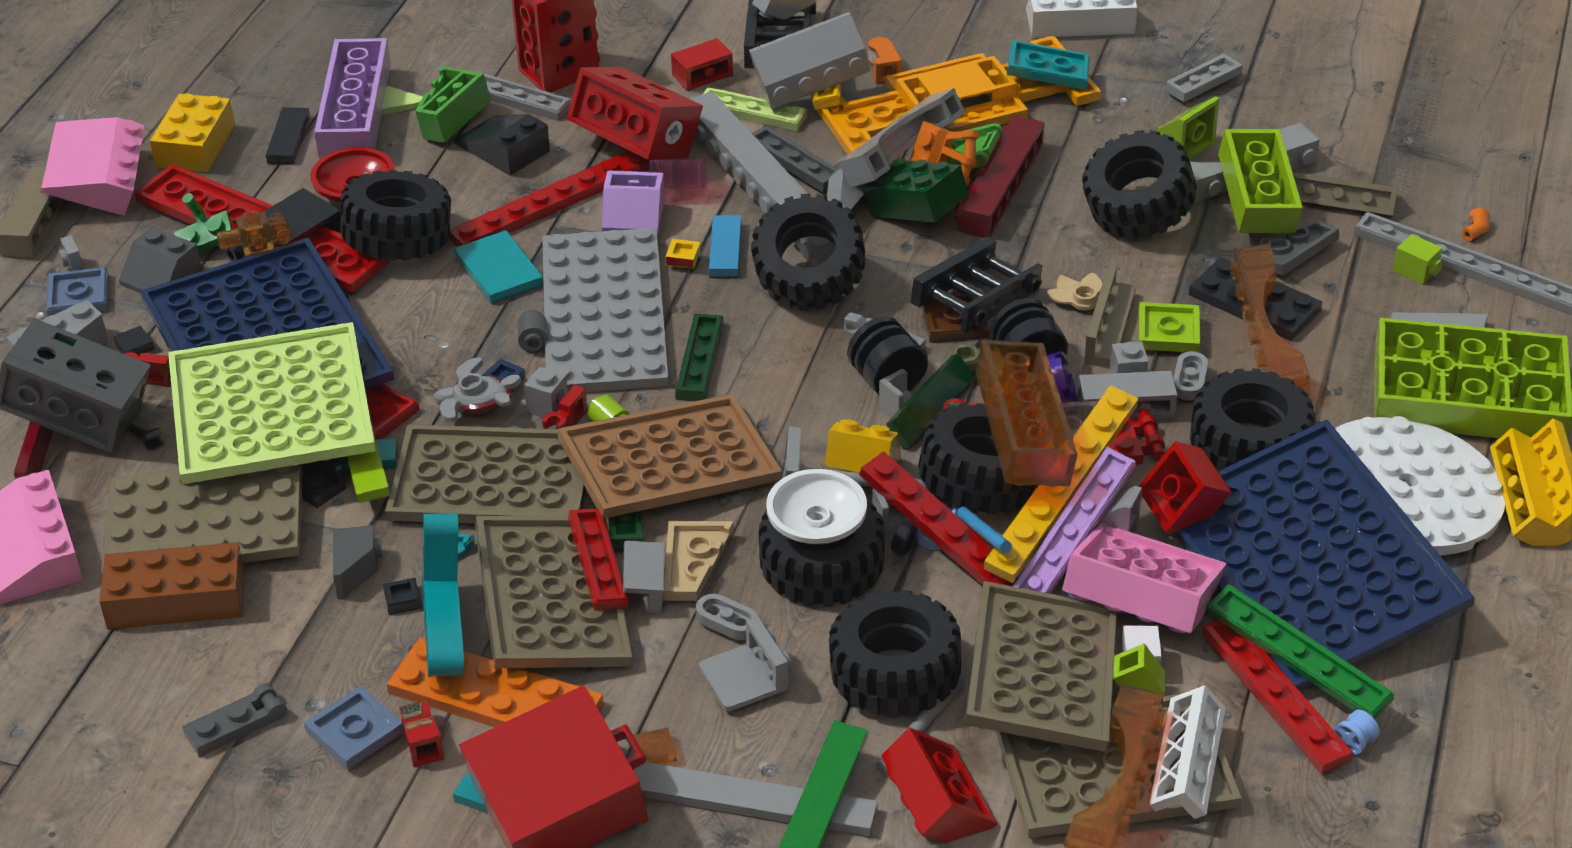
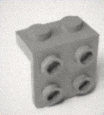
M758 616L746 620V645L707 658L699 663L701 674L725 711H733L789 690L788 670L792 668L789 655L785 650L781 651L779 649L772 629L770 627L766 628Z

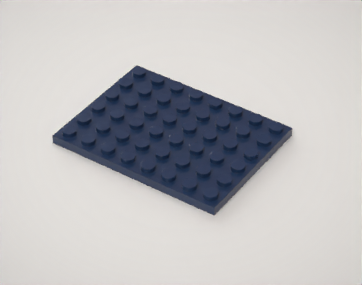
M309 238L140 291L142 300L170 352L353 322L365 390L394 380L392 368Z
M1327 419L1218 471L1232 493L1213 516L1175 532L1189 551L1227 563L1226 569L1216 588L1219 593L1230 584L1351 665H1355L1474 606V596ZM1267 653L1299 691L1314 685Z

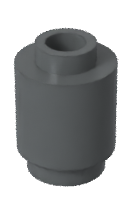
M528 310L518 320V342L520 347L527 352H539L545 348V341H548L547 319L537 310Z

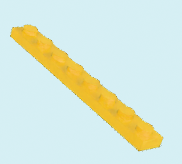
M1109 386L1003 534V537L1011 542V550L1004 554L994 547L984 561L985 570L1011 583L1016 580L1105 449L1110 446L1138 406L1139 398L1116 387Z

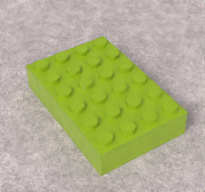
M1379 318L1374 358V418L1401 416L1408 421L1425 423L1451 434L1500 438L1511 428L1532 437L1554 418L1563 423L1568 439L1572 424L1568 338L1566 335Z

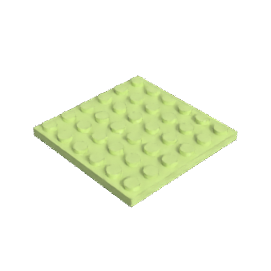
M353 322L168 352L179 473L182 484L376 451Z

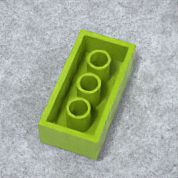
M1224 129L1218 156L1238 232L1295 233L1303 207L1280 129Z

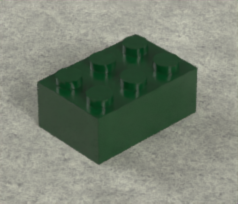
M898 158L892 161L890 170L875 181L865 183L862 186L871 216L933 223L969 196L961 165L948 164V162L931 163L926 160L907 161L904 158Z

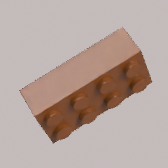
M239 542L105 554L99 602L107 630L242 617L245 568Z

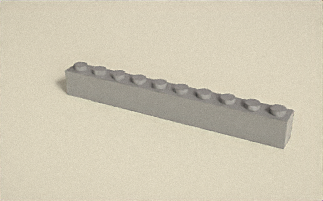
M713 91L689 98L703 105L695 133L697 140L702 142L708 148L709 153L720 161L724 170L730 172L735 182L740 184L747 191L748 196L758 203L763 213L769 215L771 213L770 207L776 203H779V205L785 203V198L793 196V199L801 198V194H808ZM816 236L804 237L792 243L801 251L803 257L814 266L825 262L836 248L829 240Z

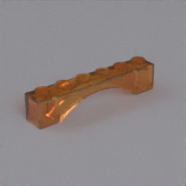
M1269 243L1236 248L1234 250V261L1230 262V273L1232 279H1237L1238 281L1236 283L1238 301L1243 300L1244 305H1242L1244 323H1250V327H1248L1250 344L1256 345L1257 348L1254 351L1257 368H1262L1265 373L1272 371L1278 373L1279 377L1283 379L1287 377L1293 380L1295 386H1300L1309 397L1310 377L1303 354L1290 347L1278 336L1270 325L1265 313V303L1276 285V262L1271 245Z
M1125 684L1121 685L1112 711L1110 733L1118 745L1122 758V770L1115 784L1101 799L1089 808L1074 815L1064 841V848L1122 847V843H1118L1120 836L1126 837L1128 834L1131 816L1127 814L1129 809L1136 810L1141 789L1137 788L1138 782L1145 783L1148 775L1150 762L1146 761L1147 756L1154 757L1159 739V736L1155 735L1156 730L1163 731L1167 710L1162 709L1164 694Z

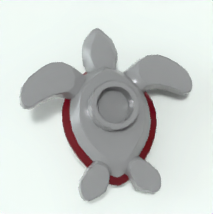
M472 358L458 367L456 371L458 384L454 387L434 393V399L440 405L442 418L447 422H455L458 420V411L479 415L496 410L501 406H510L512 398L511 389L516 388L520 384V376L510 375L503 380L494 376H481L476 372L482 367L484 362L482 358Z

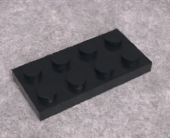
M1222 257L1216 260L1189 286V296L1289 341H1292L1321 312L1323 304L1322 301L1308 294L1297 291L1283 283L1272 280Z

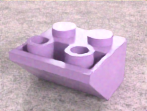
M607 171L603 189L602 232L648 228L657 229L658 234L665 203L664 173Z

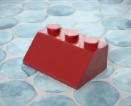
M909 727L881 755L888 768L886 770L888 777L897 785L902 794L900 796L902 803L911 811L915 819V828L925 838H934L948 843L993 829L998 824L955 746Z

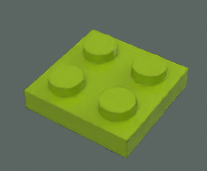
M1139 302L1138 342L1142 341L1144 349L1150 351L1182 353L1193 351L1199 353V305Z

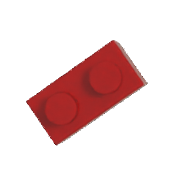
M718 38L671 53L672 76L686 91L733 76V54Z

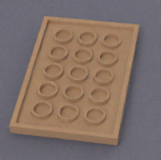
M733 394L558 428V439L603 519L780 481L782 478L781 468Z

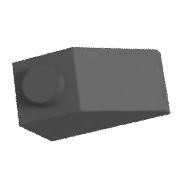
M373 525L333 529V578L337 599L345 598L377 572V558L383 557L381 538H375Z

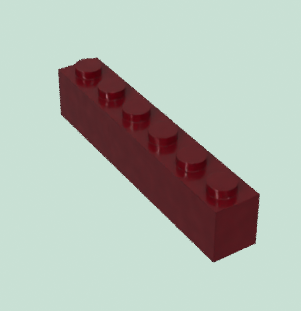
M1013 115L1008 125L1003 126V133L987 164L982 166L981 171H976L972 186L967 187L969 196L955 208L954 219H957V232L983 238L991 237L1043 146L1045 122Z

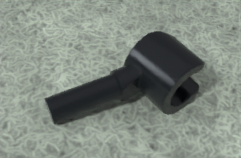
M134 424L128 426V430L138 435L148 450L164 444L158 427L146 431Z

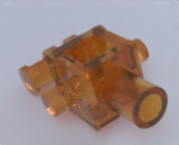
M247 212L242 217L236 218V229L216 233L220 250L242 245L245 255L274 249V241L286 244L292 238L288 220L280 212L273 213L268 219L265 212Z

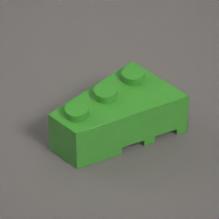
M441 66L439 78L434 79L431 83L432 90L430 93H425L415 110L423 139L445 143L491 102L484 73Z

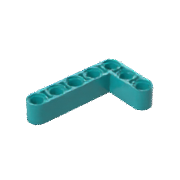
M458 513L423 514L422 591L428 677L464 675V651L457 581Z

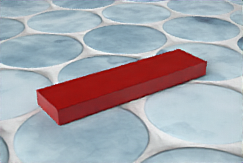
M599 509L569 510L568 521L594 611L627 609L628 597L623 592V580L605 520Z

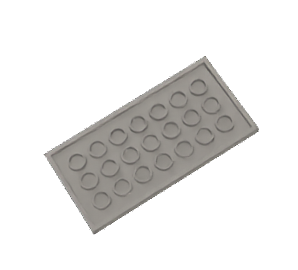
M639 228L542 236L544 316L547 319L548 341H545L546 369L566 375L568 392L574 385L586 388V392L669 387L657 229Z

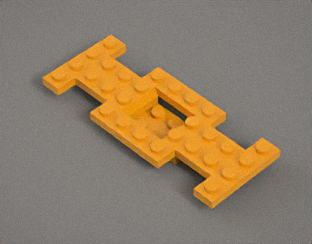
M1055 36L1030 41L1032 44L1066 50ZM983 53L885 76V85L890 92L846 102L841 96V105L818 109L817 112L844 151L849 155L928 96L951 88H955L960 100L978 97L982 94H985L990 102L965 107L963 115L951 124L943 127L951 132L969 130L993 123L1006 124L1010 122L1013 115L1028 118V109L1023 104L1024 102L1052 96L1061 92H1065L1076 106L1086 105L1100 100L1101 90L1089 76L1085 90L1007 75L1008 63L1001 65L995 56L986 57ZM811 94V103H812V105H813V94Z

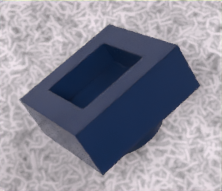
M501 358L482 375L494 376L501 380L510 375H519L521 382L526 378L525 369Z

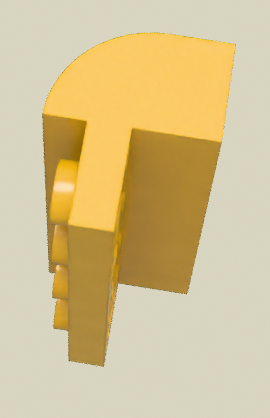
M1553 418L1532 437L1514 428L1509 429L1490 446L1498 480L1502 484L1501 491L1513 537L1531 546L1556 547L1571 541L1572 453L1563 423Z

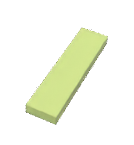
M710 87L703 93L713 91L738 119L798 131L807 117V109L784 104L771 109L765 99Z

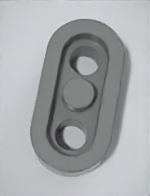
M1190 351L1182 353L1177 359L1173 380L1177 397L1184 401L1195 400L1197 392L1205 384L1208 359L1203 354Z
M719 594L704 595L696 603L697 620L702 625L736 640H746V620L758 616L753 609Z

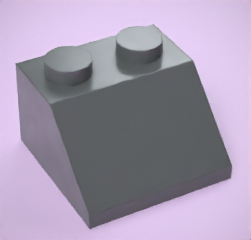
M152 226L133 241L119 279L120 285L140 293L141 290L201 272L202 267L197 244Z

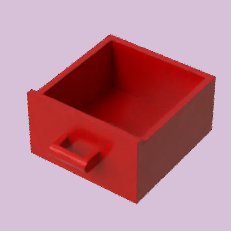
M584 685L459 744L470 779L506 848H587L640 821L642 824L649 822L640 781L633 769L643 765L647 758L628 725H622L610 731ZM626 739L634 754L626 758L617 742Z

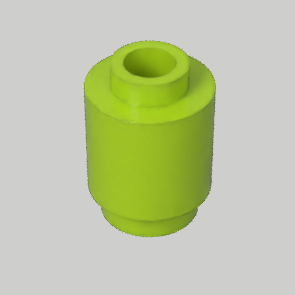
M610 395L594 398L588 410V418L592 422L630 414Z

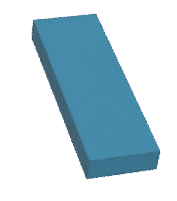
M713 215L709 277H738L741 215Z

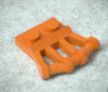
M923 121L909 161L926 160L931 163L946 162L947 157L950 156L961 162L966 185H969L971 180L969 174L972 166L975 167L977 159H975L976 139H979L980 131L963 130L951 132L933 123ZM965 140L964 153L951 148L953 141Z

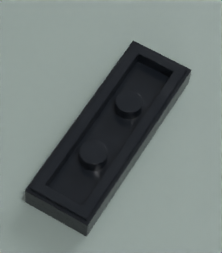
M282 107L266 152L267 163L293 164L295 162L310 117L309 108Z

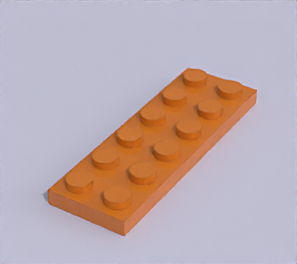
M419 637L386 684L389 694L414 702L427 700L430 707L492 727L507 722L579 687L521 668H494L492 659L464 651L463 676L428 677L426 639ZM587 689L598 710H600L604 704L603 694Z

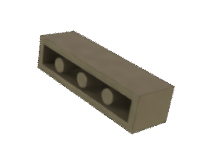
M31 167L28 175L23 178L22 186L18 193L14 195L10 208L4 213V218L0 224L1 257L34 259L65 199L40 192L46 167Z

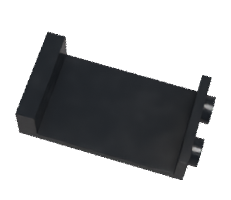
M302 188L224 235L226 255L233 262L299 241L322 226L341 233L340 209Z

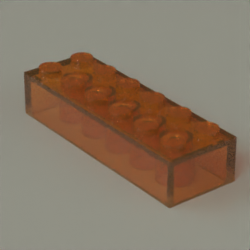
M982 340L976 366V375L1005 483L1070 487L1078 454L1044 344Z

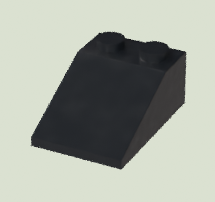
M530 114L494 115L454 139L456 145L509 176L550 152L548 125Z

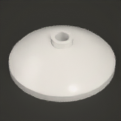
M826 469L802 470L782 478L773 486L767 497V516L773 527L790 539L807 544H826L843 539L860 527L867 513V499L860 485L842 473Z

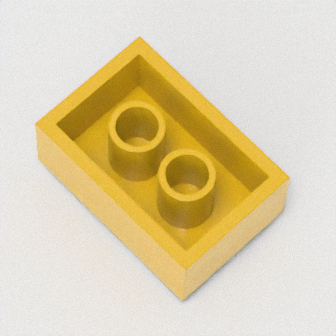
M190 93L178 94L150 139L155 167L166 169L171 164H175L189 171L208 173L235 126L230 98L199 96Z

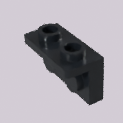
M337 459L304 463L302 498L315 508H318L344 491L346 484L343 465Z

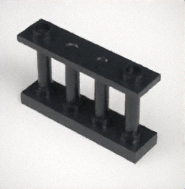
M749 0L744 38V68H754L749 50L761 46L762 40L774 41L800 31L762 30L764 26H803V29L811 26V15H816V2L800 11L804 12V16H791L785 20L774 17L773 20L761 16L759 14L760 10L752 4L753 0Z
M986 237L914 277L910 303L919 308L933 300L943 303L963 314L961 331L967 333L994 317L1004 306L1036 293L1042 283L1041 273L1043 265L1037 263L1022 272L996 258L997 241ZM992 268L1009 277L1010 280L1003 282L988 274L985 270ZM973 278L992 290L986 293L966 281ZM955 289L974 300L966 303L947 292Z

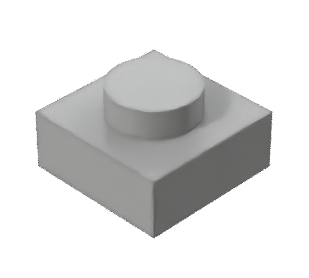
M72 235L60 238L63 250L58 251L63 267L69 266L70 271L84 270L79 250Z

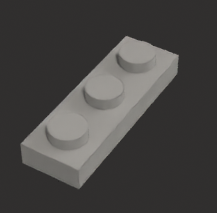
M1223 53L1166 81L1165 91L1180 101L1186 102L1242 74L1243 65Z

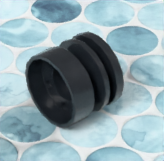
M1024 298L1011 302L995 315L991 323L990 335L1003 355L1011 372L1020 379L1030 380V371L1040 358L1061 351L1065 356L1068 353V342L1046 305L1038 299Z
M887 316L874 318L861 326L851 338L847 349L848 361L878 395L879 380L900 369H904L907 372V390L910 392L922 380L929 363L927 353L895 318Z

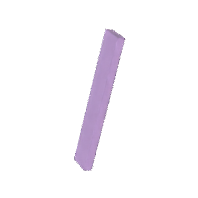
M1109 447L1105 449L1013 587L1052 593L1067 570L1070 554L1094 530L1135 469V460Z

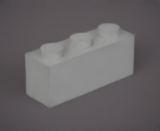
M1171 371L1079 375L1077 400L1082 423H1084L1110 385L1139 398L1138 406L1130 416L1131 420H1139L1137 413L1142 409H1147L1155 419L1175 418L1177 392Z

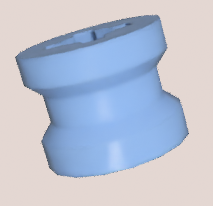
M1363 710L1353 711L1349 714L1347 721L1340 722L1334 728V731L1352 750L1354 755L1361 753L1365 749L1366 743L1374 742L1380 735V729L1375 719Z

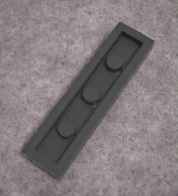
M767 125L752 133L784 169L821 192L828 190L829 178L836 171L833 165Z

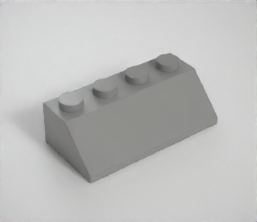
M850 12L749 50L762 95L771 109L871 71L865 46Z

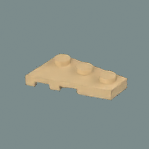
M668 521L663 601L698 600L734 531L733 521Z

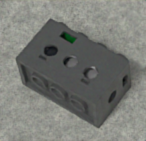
M34 318L2 361L0 369V409L112 453L142 407L151 365Z

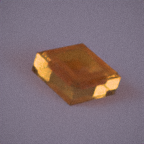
M668 728L634 735L647 758L646 762L663 765L677 761L676 751Z

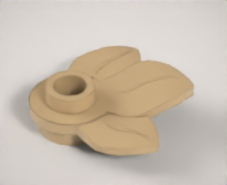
M1095 273L1086 275L1081 282L1064 275H1059L1057 288L1048 290L1047 294L1057 303L1069 304L1078 310L1088 311L1096 307L1102 281Z

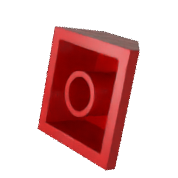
M1174 441L1138 486L1142 487V497L1165 533L1168 534L1213 516L1232 493L1202 448Z

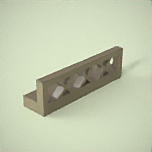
M1293 172L1301 203L1393 216L1398 187Z
M1116 263L1108 264L1086 336L1084 364L1110 368L1112 344L1122 343L1135 298L1136 285L1116 282L1118 265Z

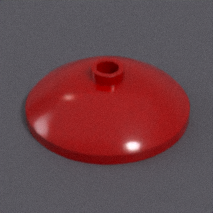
M350 147L331 152L318 160L311 170L310 178L312 186L318 194L329 200L341 203L342 191L352 179H358L360 175L365 173L372 174L373 171L381 170L382 172L395 170L392 159L384 152L367 147Z

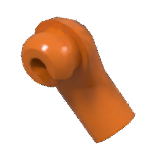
M1477 207L1469 212L1468 217H1473L1470 220L1472 225L1462 230V236L1466 241L1470 242L1489 231L1490 214L1483 207Z

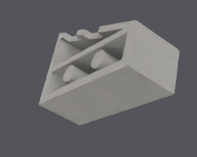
M88 300L74 304L68 309L41 320L100 345H105L108 342L102 314ZM27 327L6 337L10 350Z

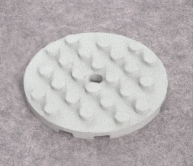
M1401 416L1393 418L1364 417L1335 428L1440 556L1470 550L1476 542L1482 539L1487 540L1498 528L1505 509V501L1501 491L1502 484L1498 480L1496 470L1490 461L1464 440L1440 428L1425 423L1408 421Z

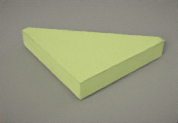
M387 86L382 115L416 109L423 97Z

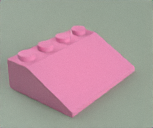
M119 117L56 122L40 192L125 216L134 190L145 125Z
M49 470L17 478L0 490V605L82 581L83 578Z
M1100 523L1070 554L1062 591L1071 593L1078 600H1092L1104 604V607L1111 611H1125L1134 614L1136 618L1144 622L1155 621L1167 625L1170 630L1177 633H1192L1200 623L1207 605L1210 603L1222 578L1227 563Z

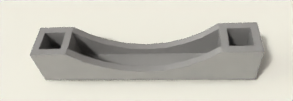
M955 88L928 96L838 163L850 188L875 181L890 170L892 161L915 144L923 121L943 128L963 115L965 110Z
M1301 122L1280 129L1292 170L1316 163L1320 140ZM1190 162L1197 184L1194 203L1228 192L1220 162Z

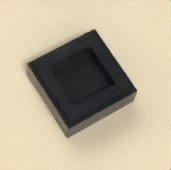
M141 325L113 336L115 345L123 354L131 352L139 356L141 353L154 349L153 341Z
M416 578L383 584L389 615L422 609Z

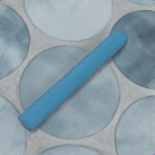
M966 507L958 509L957 517L1000 552L1006 554L1011 550V542Z

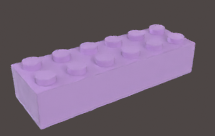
M387 38L334 40L314 131L319 159L331 152L344 148H376L383 102L391 68Z

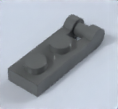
M263 683L252 694L182 727L189 743L197 755L201 757L281 719L286 714L287 707L281 699L276 698L277 693L272 685Z

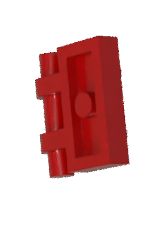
M1142 409L1137 413L1139 420L1131 421L1129 417L1109 446V448L1135 460L1136 465L1143 464L1144 455L1152 454L1155 460H1160L1165 454L1164 440L1156 431L1158 428L1156 419L1150 415L1147 409ZM1145 435L1146 439L1138 440L1137 436Z

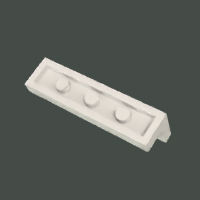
M1205 685L1170 698L1149 803L1155 812L1180 804L1194 819L1207 814L1226 707ZM1190 705L1189 708L1180 716L1181 708ZM1185 727H1186L1185 733H1184V734L1176 741V743H1175V738H1176V737L1185 729ZM1181 754L1179 761L1170 769V765ZM1175 782L1174 791L1165 794L1167 789Z

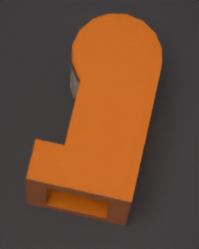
M875 37L870 39L868 42L869 64L873 66V79L876 84L885 83V76L902 72V60L888 38Z

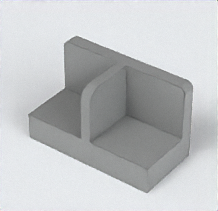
M625 541L622 575L623 592L648 594L647 613L661 614L664 593V543Z

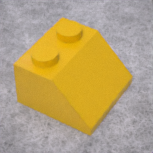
M840 420L829 429L825 466L860 473L861 467L883 451L896 463H899L901 459L899 435L897 432L889 431V428L886 426L872 425L869 428L858 426V422L854 420Z

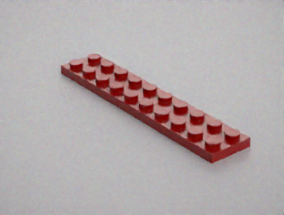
M171 164L134 192L137 202L191 225L196 223L195 217L182 201L183 196L187 193L194 196L204 209L207 218L226 210L231 216L234 229L273 206L175 164ZM324 226L302 238L310 239L340 288L354 293L389 263V260H386V258L376 259L372 258L369 254L363 255L358 253L356 248L352 249L345 242L341 233Z

